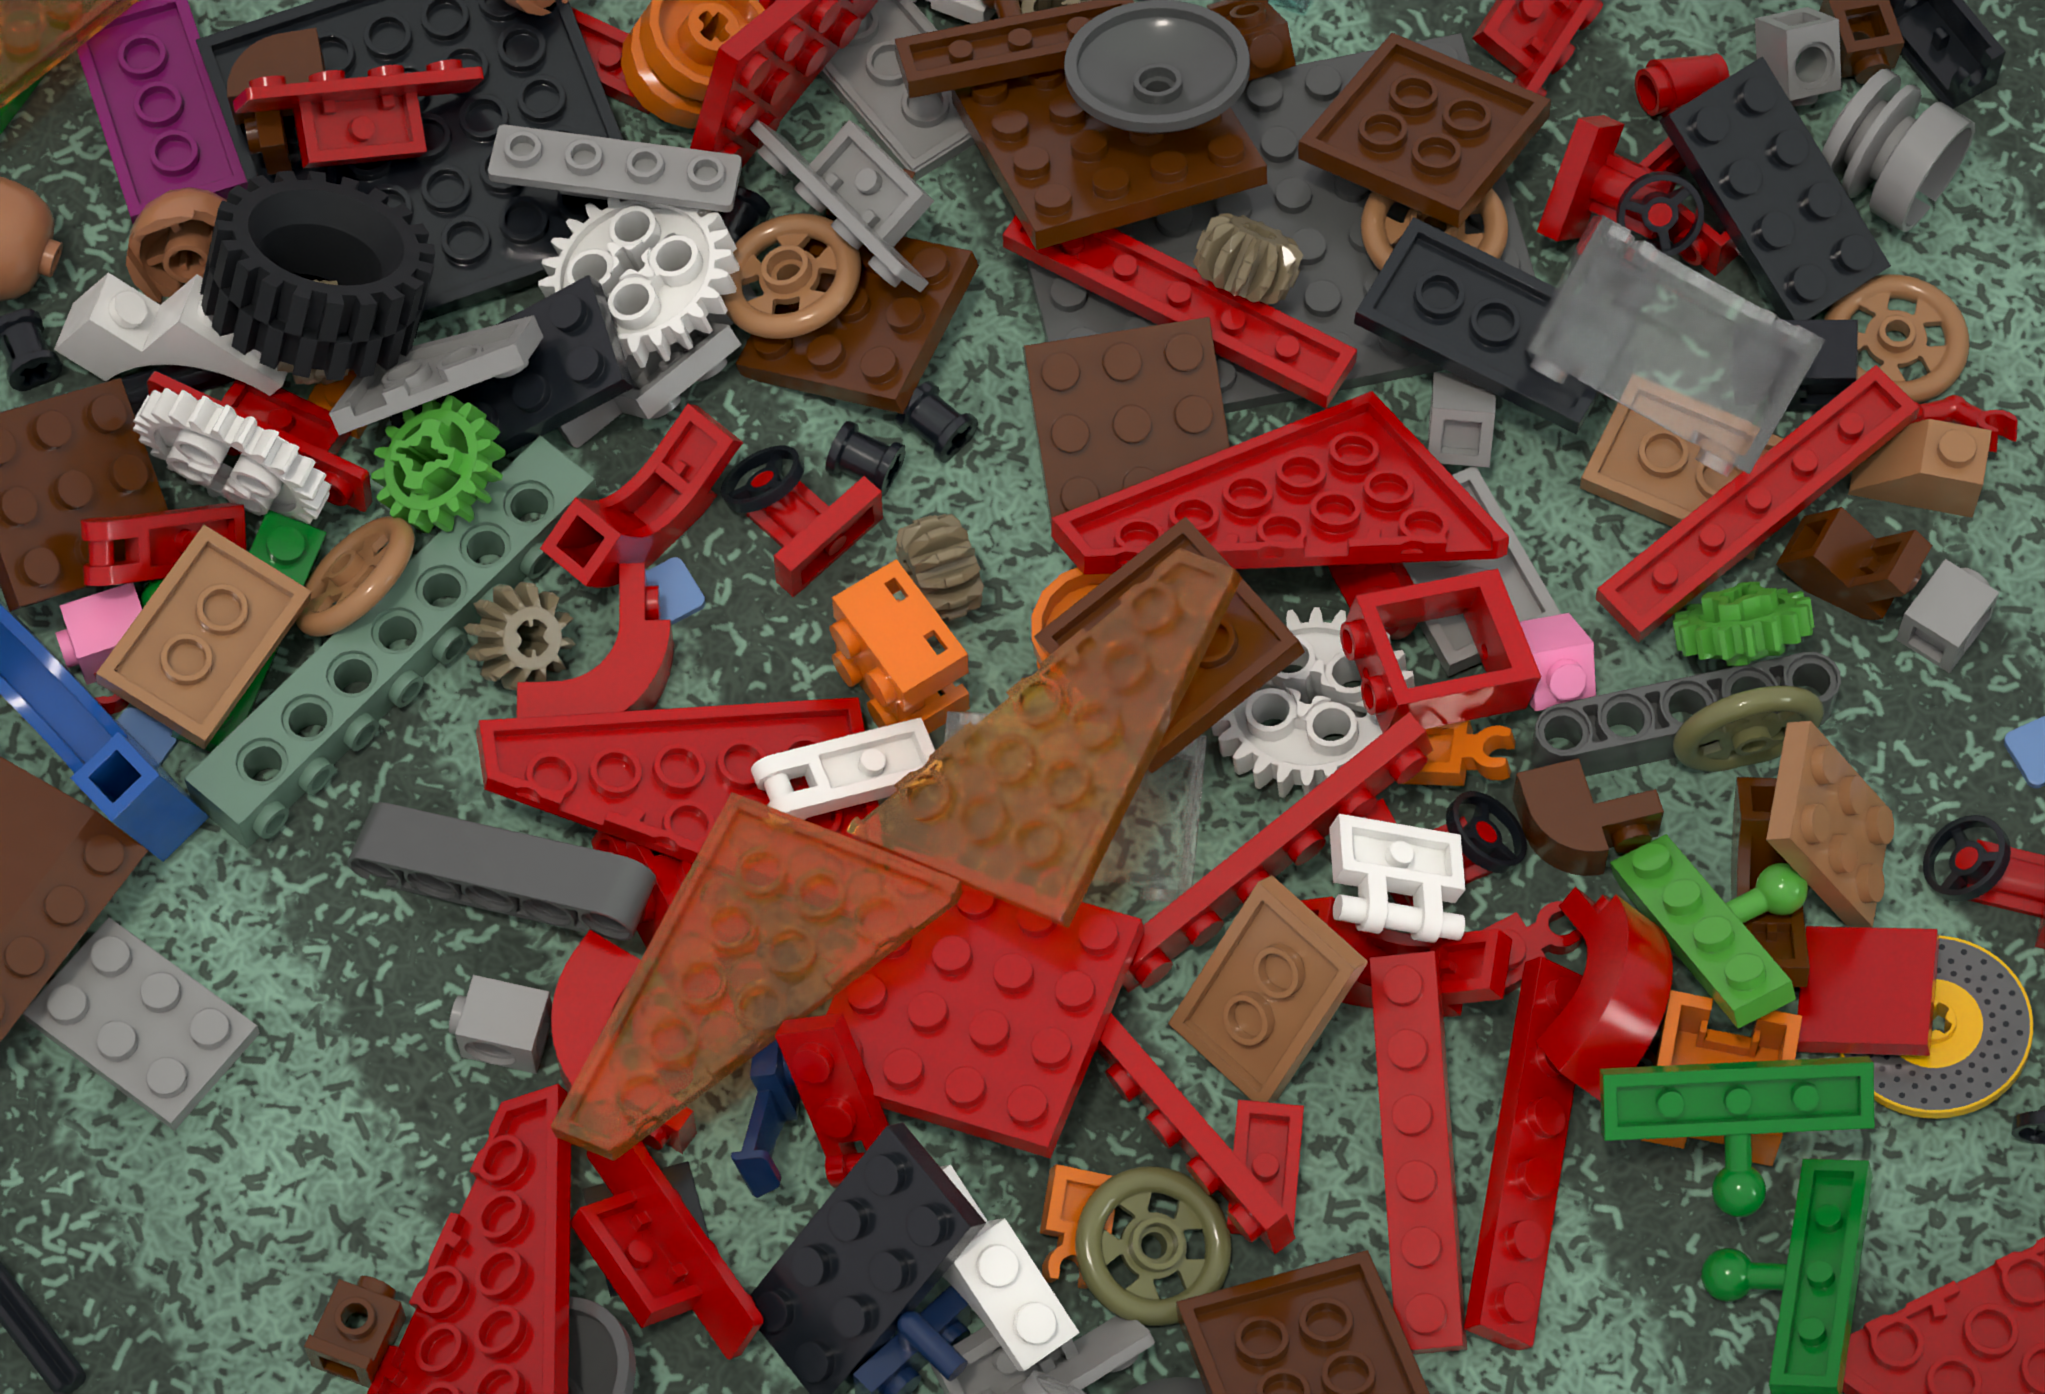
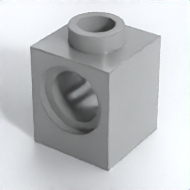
M1809 7L1755 18L1757 59L1763 56L1793 106L1813 104L1818 101L1819 94L1842 90L1839 19ZM1801 54L1800 61L1796 66L1797 58Z
M1434 372L1428 427V450L1441 464L1490 468L1496 394L1456 374Z
M1945 559L1904 613L1896 640L1950 673L1990 620L1999 592L1990 587L1988 581L1978 572L1969 568H1960Z
M473 975L467 997L462 995L456 997L449 1021V1033L455 1034L461 1057L537 1074L551 1028L552 1001L550 992Z

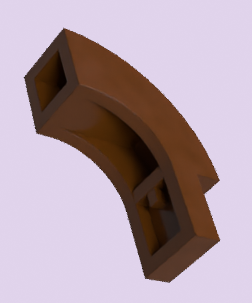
M1737 777L1731 848V900L1754 889L1760 873L1768 866L1776 863H1787L1766 840L1777 778ZM1803 905L1796 912L1789 915H1775L1767 911L1743 923L1792 980L1793 987H1807L1810 966Z

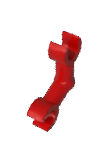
M1951 395L1943 400L1924 404L1915 402L1920 408L1917 418L1912 423L1934 419L1992 430L1989 452H1997L1998 435L2013 442L2017 440L2018 420L2010 412L2004 410L1984 411L1968 403L1963 397L1958 395Z

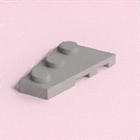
M532 315L412 346L407 356L405 357L400 354L397 365L385 370L376 363L374 375L363 378L356 376L332 408L329 415L338 435L492 377L506 378L527 367L529 364L528 359L543 339V334L535 316Z

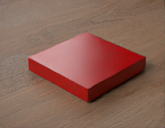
M1806 926L1810 970L1807 987H1800L1797 1015L1802 1016L1797 1052L1930 1056L1940 943L1938 930Z

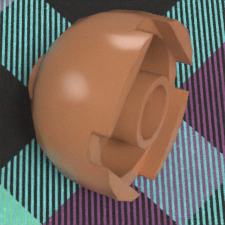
M1 176L0 301L17 299L28 293L34 287L40 275L50 278L53 276L61 257L63 243L53 240L55 220L49 206L33 190Z
M187 187L169 190L145 205L130 231L126 267L133 283L147 297L161 304L162 297L172 296L184 285L183 283H187L196 274L203 278L218 208L222 200L227 202L225 198L209 190Z

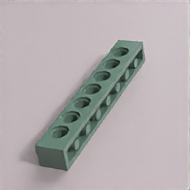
M540 435L501 472L503 474L501 481L491 482L484 489L490 494L491 502L486 504L476 500L471 505L474 512V519L471 522L457 515L454 518L453 530L451 532L441 530L408 562L405 570L389 592L369 612L350 626L334 633L184 778L190 797L205 811L209 818L246 849L259 837L268 839L274 836L287 821L289 808L304 793L313 795L319 792L331 779L334 773V764L350 749L359 751L364 748L377 733L379 728L378 721L395 705L399 708L408 705L418 695L423 686V677L439 662L446 665L457 658L468 640V634L463 627L469 623L479 624L482 619L473 603L478 602L480 599L493 602V587L502 584L509 585L515 589L516 585L526 577L535 579L546 571L553 559L544 553L540 547L575 497L598 500L595 478ZM532 512L544 514L541 519L534 522L519 520L523 515ZM488 554L501 556L499 560L492 564L483 565L475 562L480 557ZM450 596L457 598L453 604L447 607L431 605L441 597ZM399 639L414 641L409 647L402 650L387 648L392 642ZM354 682H366L369 684L365 690L359 693L349 694L343 692L346 686ZM321 725L325 727L316 736H298V733L307 726ZM274 768L280 770L274 778L268 781H255L252 779L255 774L263 769Z

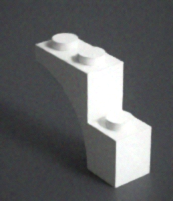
M108 272L72 304L54 348L58 353L104 381H108L117 374L137 367L181 365L205 369L232 377L271 396L283 386L288 373L277 371V367L273 369L260 364L261 353L255 349L246 355L232 347L234 333L221 337L211 327L214 315L205 316L201 306L203 295H200L203 278L198 274L160 305Z
M951 1164L941 1166L940 1168L986 1222L984 1227L942 1277L955 1288L975 1311L1006 1352L1018 1371H1025L1080 1332L1007 1220L1003 1218L987 1221Z

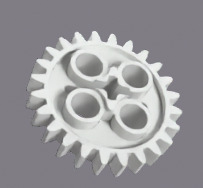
M612 197L607 198L608 207L601 211L589 202L585 205L589 216L587 221L582 223L570 218L566 221L573 234L570 239L553 238L551 240L559 257H549L542 260L541 264L549 277L538 281V286L545 298L590 275L601 283L625 360L628 355H633L639 367L644 368L648 361L649 352L657 350L660 357L666 362L670 360L671 344L678 342L688 350L693 348L689 333L697 329L710 334L713 329L706 316L709 313L726 314L728 309L720 295L735 293L737 290L730 274L740 270V266L733 254L737 248L718 211L711 212V210L635 200L621 202L619 198Z
M165 388L162 393L153 390L150 396L147 395L133 421L136 423L133 431L141 435L139 438L140 443L153 448L150 452L152 456L166 460L168 464L166 468L186 478V482L191 485H202L207 488L209 496L214 498L222 496L229 503L244 504L246 511L258 516L265 515L269 510H272L297 521L311 524L312 520H316L330 495L331 484L324 481L326 474L313 468L316 463L313 459L299 455V446L279 437V432L276 430H264L257 426L256 418L249 416L244 419L238 416L231 406L226 404L223 407L206 396H202L201 399L197 400L185 390H181L179 395L168 388ZM230 447L242 452L234 468L223 463Z
M1314 607L1309 622L1300 623L1298 616L1293 610L1287 611L1286 627L1300 641L1305 651L1304 654L1290 665H1299L1303 669L1294 673H1284L1281 671L1212 726L1213 736H1219L1218 741L1222 757L1233 755L1234 769L1238 775L1253 769L1256 788L1261 789L1274 778L1277 780L1279 797L1285 798L1294 784L1302 785L1305 796L1382 734L1376 715H1370L1365 709L1361 695V685L1354 688L1342 686L1351 681L1362 682L1355 661H1350L1346 658L1341 645L1340 628L1342 623L1346 621V611L1340 610L1331 623L1323 622L1319 607ZM1386 632L1391 644L1390 635ZM1393 651L1407 688L1415 687L1413 671H1406L1404 651ZM1270 719L1283 720L1282 723L1274 726H1264L1261 724L1265 720ZM1330 734L1344 735L1343 738L1335 741L1322 739Z

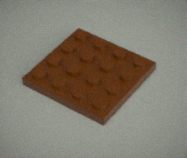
M1064 68L951 90L954 107L1036 250L1267 184V164L1231 107L1214 119L1195 128L1167 134H1141L1110 126L1084 111L1076 103L1068 90Z

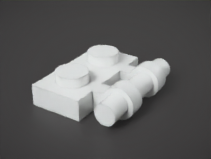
M1338 814L1329 827L1333 883L1358 887V897L1338 894L1333 905L1334 920L1355 923L1358 931L1379 934L1383 928L1410 932L1412 939L1435 943L1438 938L1459 941L1464 934L1465 917L1460 914L1443 912L1442 901L1456 903L1465 891L1461 835ZM1387 892L1413 896V907L1389 903Z

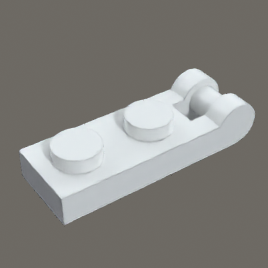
M921 717L772 754L758 760L751 767V773L757 788L765 790L770 802L766 810L773 827L776 829L793 827L808 817L940 784L944 773ZM805 776L809 788L794 791L790 780Z

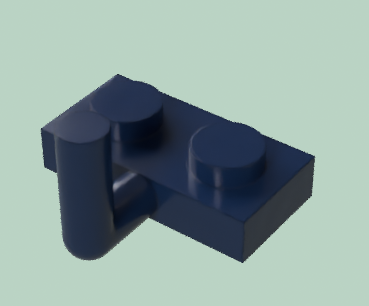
M952 1285L944 1290L922 1312L906 1311L898 1318V1333L853 1374L855 1394H911L922 1378L918 1372L929 1362L948 1381L954 1380L963 1372L968 1361L953 1346L970 1336V1330L967 1327L971 1324V1307Z

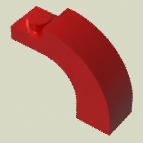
M688 403L651 457L631 480L613 494L599 500L575 497L540 549L587 587L606 588L619 584V563H645V569H647L705 513L717 497V494L711 490L712 486L743 442L699 406Z
M619 563V631L615 644L607 657L591 671L573 679L546 682H517V718L653 710L670 676L673 663L674 641L671 619L660 620L659 585L648 586L645 563Z
M1574 887L1561 902L1559 908L1585 939L1587 945L1586 967L1572 999L1538 1038L1536 1043L1560 1073L1600 1101V1069L1636 1067L1651 1044L1665 1013L1670 996L1673 961L1669 942L1662 929L1615 894L1610 899L1602 894L1595 902L1577 887Z
M1332 896L1300 900L1368 961L1342 1003L1373 1008L1370 973L1371 957L1435 951L1439 956L1443 1017L1461 1016L1463 1003L1501 1000L1504 997L1513 939L1499 928L1464 932L1459 941L1438 938L1435 943L1413 940L1411 934L1385 928L1379 934L1358 931L1355 923L1334 920L1333 905L1335 898Z
M589 930L567 961L559 977L552 1004L551 1028L553 1043L567 1092L572 1096V1101L577 1109L598 1131L601 1130L609 1117L621 1114L626 1121L631 1122L630 1127L646 1145L656 1150H661L667 1144L683 1154L697 1134L693 1110L631 1073L620 1061L614 1050L616 1035L622 1021L648 986L644 962L594 931Z

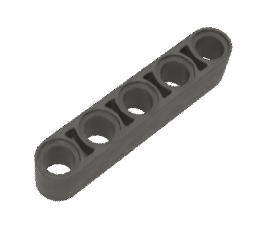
M1803 652L1750 663L1749 665L1731 667L1556 704L1546 708L1537 719L1531 745V762L1535 768L1579 758L1586 777L1676 758L1673 750V740L1683 723L1676 720L1671 714L1687 712L1693 715L1707 705L1727 696L1767 686H1809L1815 688L1821 694L1819 699L1824 709V716L1821 725H1823L1830 718L1841 684L1840 671L1835 662L1826 655L1817 652ZM1626 725L1635 730L1637 734L1623 737L1615 734L1609 727ZM1564 738L1571 741L1575 747L1569 750H1560L1550 745L1547 740ZM1718 740L1711 741L1702 745L1706 746L1718 742Z
M383 802L374 803L371 806L347 861L348 867L360 877L369 879L370 874L388 879L387 886L402 891L584 933L592 930L602 937L622 941L630 940L634 936L657 880L656 875L651 869L632 858Z

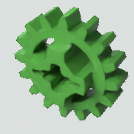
M451 395L446 396L442 405L436 400L423 403L422 413L420 414L411 409L402 411L405 424L400 429L388 425L385 429L387 435L392 439L389 447L375 448L374 455L385 461L384 467L371 473V479L384 487L377 494V500L391 509L389 514L392 517L403 518L410 525L427 534L430 533L434 525L445 532H451L454 525V516L456 515L471 522L474 519L471 505L476 500L489 504L492 498L484 490L487 483L501 481L503 474L492 468L494 461L505 456V449L493 442L500 433L498 427L486 420L487 415L469 402L464 404Z
M1760 582L1738 583L1735 587L1707 592L1701 597L1702 604L1687 605V611L1676 612L1675 620H1672L1677 651L1682 650L1683 656L1686 657L1698 654L1700 660L1708 658L1722 659L1726 661L1727 666L1749 665L1751 661L1764 657L1780 656L1786 650L1785 644L1800 643L1801 637L1812 635V628L1815 627L1810 597H1804V592L1788 593L1787 588L1778 590L1777 588H1763L1760 586Z

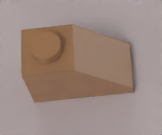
M1934 419L1911 423L1852 470L1848 495L1972 518L1984 483L1992 430Z

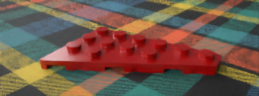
M878 0L775 1L718 48L690 149L739 155L743 168L756 150L764 145L749 127L758 119L776 132L780 121L839 48H845L853 40L859 30L861 21Z
M1373 391L1055 516L1051 520V537L1084 575L1115 573L1184 517L1195 526L1233 569L1498 559L1507 555L1509 535Z
M859 697L479 720L476 736L484 790L862 925L866 924L890 869L878 800L808 817L803 822L790 828L776 829L773 827L766 810L770 802L765 790L757 788L751 773L753 764L766 756L864 732ZM805 776L790 780L794 791L809 788Z
M559 1084L501 1102L489 1127L488 1141L478 1152L469 1171L476 1177L460 1214H449L428 1260V1271L417 1284L409 1301V1304L416 1310L399 1347L389 1345L367 1394H568L572 1096Z
M2045 1237L2037 1240L2036 1244L2021 1252L2014 1251L1995 1260L1992 1266L1957 1283L1952 1281L1907 1303L1902 1310L1891 1315H1882L1865 1323L1862 1329L1850 1334L1842 1392L1845 1394H2045Z

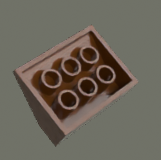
M1 756L0 1042L148 852L145 847L94 809Z

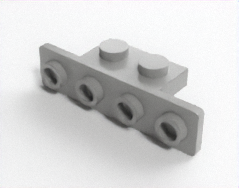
M756 119L749 129L764 143L757 151L758 154L783 176L791 171L800 180L794 187V190L820 213L827 207L837 217L831 224V227L855 249L859 250L864 244L874 254L868 264L885 281L896 288L903 280L919 292H922L929 282L894 246L931 206L934 200L874 140L850 120L817 157L809 163L783 136Z
M503 124L497 130L488 167V176L492 182L558 190L560 194L602 200L612 197L619 198L621 202L635 200L730 212L734 206L742 162L741 157L735 154Z
M749 284L742 286L743 294L747 301L757 298ZM709 313L706 318L713 331L710 334L697 329L690 332L689 335L693 344V348L690 350L684 348L678 342L671 344L669 361L665 362L656 350L649 352L646 366L640 368L634 356L628 355L626 363L634 388L557 428L567 444L579 448L621 413L649 420L650 418H659L672 411L680 403V394L696 381L707 380L719 373L727 364L726 357L741 346L740 341L730 327L733 324L731 319L726 314Z
M1116 1315L1073 1342L1071 1338L1027 1370L1018 1371L987 1326H984L953 1346L968 1361L966 1368L954 1380L948 1381L931 1363L930 1365L944 1394H1025L1022 1386L1034 1370L1046 1373L1068 1386L1071 1385L1082 1390L1109 1372L1121 1371L1132 1365L1137 1360L1139 1354L1154 1345L1155 1341L1150 1330L1138 1320H1125Z

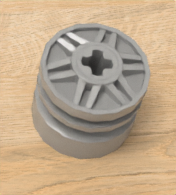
M1881 69L1864 84L1841 111L1829 133L1822 154L1839 182L1843 179L1841 185L1849 198L1859 196L1875 181L1876 183L1869 202L1870 211L1899 230L1906 232L1915 227L1931 208L1928 204L1915 198L1917 192L1920 191L1934 201L1940 197L1960 167L1971 145L1975 133V122L1942 102H1935L1915 119L1922 97L1921 89L1912 84L1906 85L1900 90V76L1889 69Z

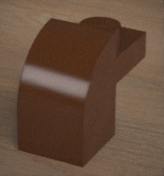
M317 28L279 33L265 37L248 47L238 57L230 71L227 82V98L235 125L245 124L250 154L262 153L268 175L276 174L280 171H292L284 117L294 116L293 109L236 114L234 112L233 100L242 91L249 88V81L259 77L282 75L285 76L286 83L291 84L309 82L308 76L326 71Z
M1839 507L1803 516L1776 566L1804 591L1861 619L1879 620L1883 619L1895 597L1907 594L1918 583L1922 575L1920 567L1933 545L1916 529L1875 538L1844 508Z
M1579 758L1516 774L1512 799L1525 837L1534 852L1556 869L1574 875H1601L1605 871L1609 848L1614 847L1618 853H1629L1650 843L1652 838L1658 837L1664 811L1656 789L1594 804Z

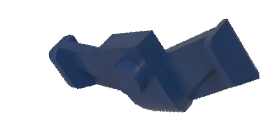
M788 942L764 944L758 949L757 956L766 971L765 1022L757 1023L750 1071V1078L758 1092L742 1150L731 1153L734 1164L752 1196L756 1198L780 1186L782 1176L772 1159L774 1147L785 1122L797 1121L801 1097L775 1038V1034L783 1021L791 1019L789 992L806 982V967L795 946Z

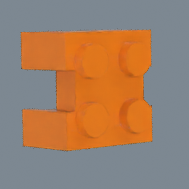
M897 559L832 597L833 617L837 621L829 626L831 636L836 645V653L832 654L833 664L849 687L859 683L871 699L867 702V708L878 728L921 717L929 734L970 709L969 692L963 684L957 687L953 684L954 681L969 673L968 653ZM900 590L906 597L901 601L899 599L896 600L893 594ZM935 636L945 649V651L938 655L927 642V639ZM941 690L944 695L940 696L938 691Z
M1670 990L1661 1026L1655 1066L1795 1060L1802 1021L1801 1015L1773 1011L1755 1020L1751 1037L1707 1028L1713 998ZM1783 1133L1751 1134L1752 1163L1773 1167ZM1724 1135L1689 1137L1724 1144ZM1687 1137L1641 1139V1141L1684 1149Z

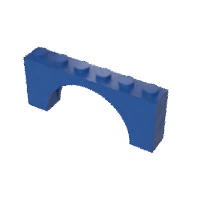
M0 599V694L68 765L74 773L70 778L115 825L164 862L209 816L12 611H9L8 607Z

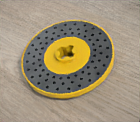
M1939 935L1940 943L1933 1020L1938 1015L1945 1019V1033L1936 1029L1932 1031L1930 1056L1838 1053L1840 1058L1869 1056L1874 1062V1101L1896 1112L1920 1118L1940 1119L1961 1116L1977 1111L1997 1100L2015 1083L2022 1073L2031 1051L2033 1039V1015L2029 998L2013 971L2001 959L1981 946L1959 938Z

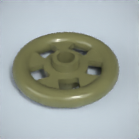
M1795 686L1760 687L1727 696L1700 709L1679 727L1673 740L1674 754L1685 766L1707 772L1724 771L1778 758L1782 753L1787 723L1812 721L1819 728L1824 716L1823 704L1819 697L1811 691ZM1718 740V742L1706 746L1702 745L1711 741Z
M1145 1166L1120 1172L1106 1180L1093 1192L1079 1217L1075 1236V1251L1078 1267L1085 1284L1093 1296L1106 1309L1125 1320H1138L1141 1324L1147 1326H1166L1179 1323L1176 1311L1177 1301L1221 1289L1228 1274L1231 1261L1230 1231L1227 1228L1226 1218L1219 1204L1194 1179L1169 1168ZM1152 1193L1164 1194L1178 1200L1174 1219L1162 1213L1148 1211ZM1117 1206L1133 1218L1125 1226L1120 1239L1104 1230L1108 1217ZM1202 1230L1205 1243L1204 1259H1187L1185 1257L1187 1243L1183 1231ZM1144 1236H1153L1159 1241L1161 1245L1159 1258L1152 1259L1144 1254L1141 1247ZM1117 1256H1121L1126 1267L1137 1276V1279L1125 1289L1113 1278L1106 1266ZM1177 1272L1184 1291L1175 1296L1160 1299L1153 1281L1166 1278Z

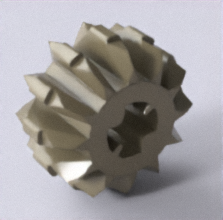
M1224 213L1211 217L1207 229L1202 230L1196 245L1198 251L1193 263L1201 277L1212 281L1216 288L1224 289L1231 292L1233 296H1241L1251 302L1260 301L1268 305L1285 300L1290 287H1294L1301 270L1298 267L1303 254L1294 239L1284 236L1281 230L1273 229L1265 225L1263 221L1257 222L1244 215L1237 217L1230 213Z
M953 514L930 515L914 520L912 524L898 530L895 551L899 558V563L943 621L964 617L967 615V612L980 608L984 588L979 573L981 568L975 557V548L971 546L967 530L961 526L960 520Z
M520 582L516 585L515 589L509 585L502 584L493 587V602L480 599L478 602L473 603L482 619L480 624L469 623L463 627L467 634L478 636V643L473 645L466 655L471 660L484 661L480 675L485 680L496 682L501 679L505 689L517 691V682H546V670L560 673L566 669L563 661L558 656V652L560 649H571L576 644L571 638L562 636L561 630L574 618L567 612H555L560 597H557L553 592L542 591L539 593L538 587L534 583Z

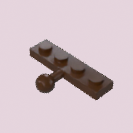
M981 0L988 8L996 10L998 19L894 39L895 55L908 97L910 99L1063 69L1069 43L1087 22L1110 9L1133 3L1134 1L1091 0L1022 14L1019 5L1020 0Z

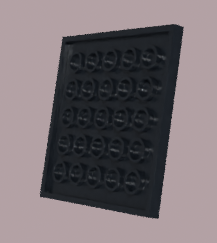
M314 0L196 39L200 56L247 183L250 178L263 175L270 183H274L276 174L268 175L262 153L250 154L245 124L235 125L227 98V82L230 71L238 57L252 44L265 37L279 33L317 28L326 71L343 70L345 71L346 78L368 77V70L385 65H403L405 73L426 71V65L450 59L462 60L463 68L482 67L484 80L468 92L418 97L427 152L421 157L303 168L294 116L284 117L292 171L297 180H307L309 171L326 173V182L341 185L342 177L359 181L358 191L369 194L376 188L388 194L387 206L394 208L403 204L414 213L411 225L423 223L429 232L427 244H434L435 258L420 323L522 289L549 277L541 263L545 258L559 257L551 243L553 238L570 239L573 235L566 221L569 218L582 223L587 221L589 216L585 205L589 202L601 211L608 207L607 200L560 194L558 190L492 182L488 176V167L497 130L503 124L623 140L569 1L564 4L562 0H555L551 6L544 8L552 13L539 16L525 13L510 6L503 0ZM292 273L312 281L316 279L319 282L323 280L330 281L318 276Z

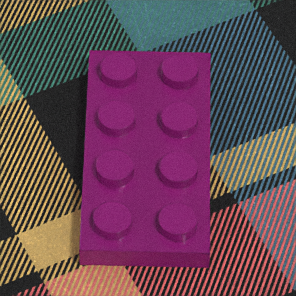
M142 0L68 22L132 224H134L146 204L169 190L187 187L209 190L226 200L229 191L237 185L247 190V180L197 47L196 39H199L200 36L188 0Z

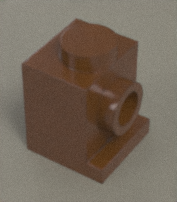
M1222 0L1206 5L1207 9L1220 14L1230 21L1244 37L1250 55L1248 81L1296 66L1288 23L1268 3V0Z
M1823 0L1819 12L1839 19L1841 78L1855 76L1858 83L1865 84L1879 70L1895 68L1905 42L1889 0Z
M360 1276L356 1285L339 1279L314 1334H309L304 1345L311 1366L370 1388L389 1345L394 1346L406 1320L401 1302L394 1299L396 1295L395 1289L385 1282L369 1276ZM352 1313L368 1318L366 1323L359 1328L352 1329L345 1326Z

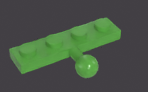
M1667 834L1610 862L1613 876L1620 888L1644 916L1662 929L1667 937L1670 948L1737 1029L1796 1000L1792 980L1743 924L1767 911L1775 915H1789L1802 907L1808 895V884L1789 864L1776 863L1768 866L1760 873L1754 889L1725 903Z

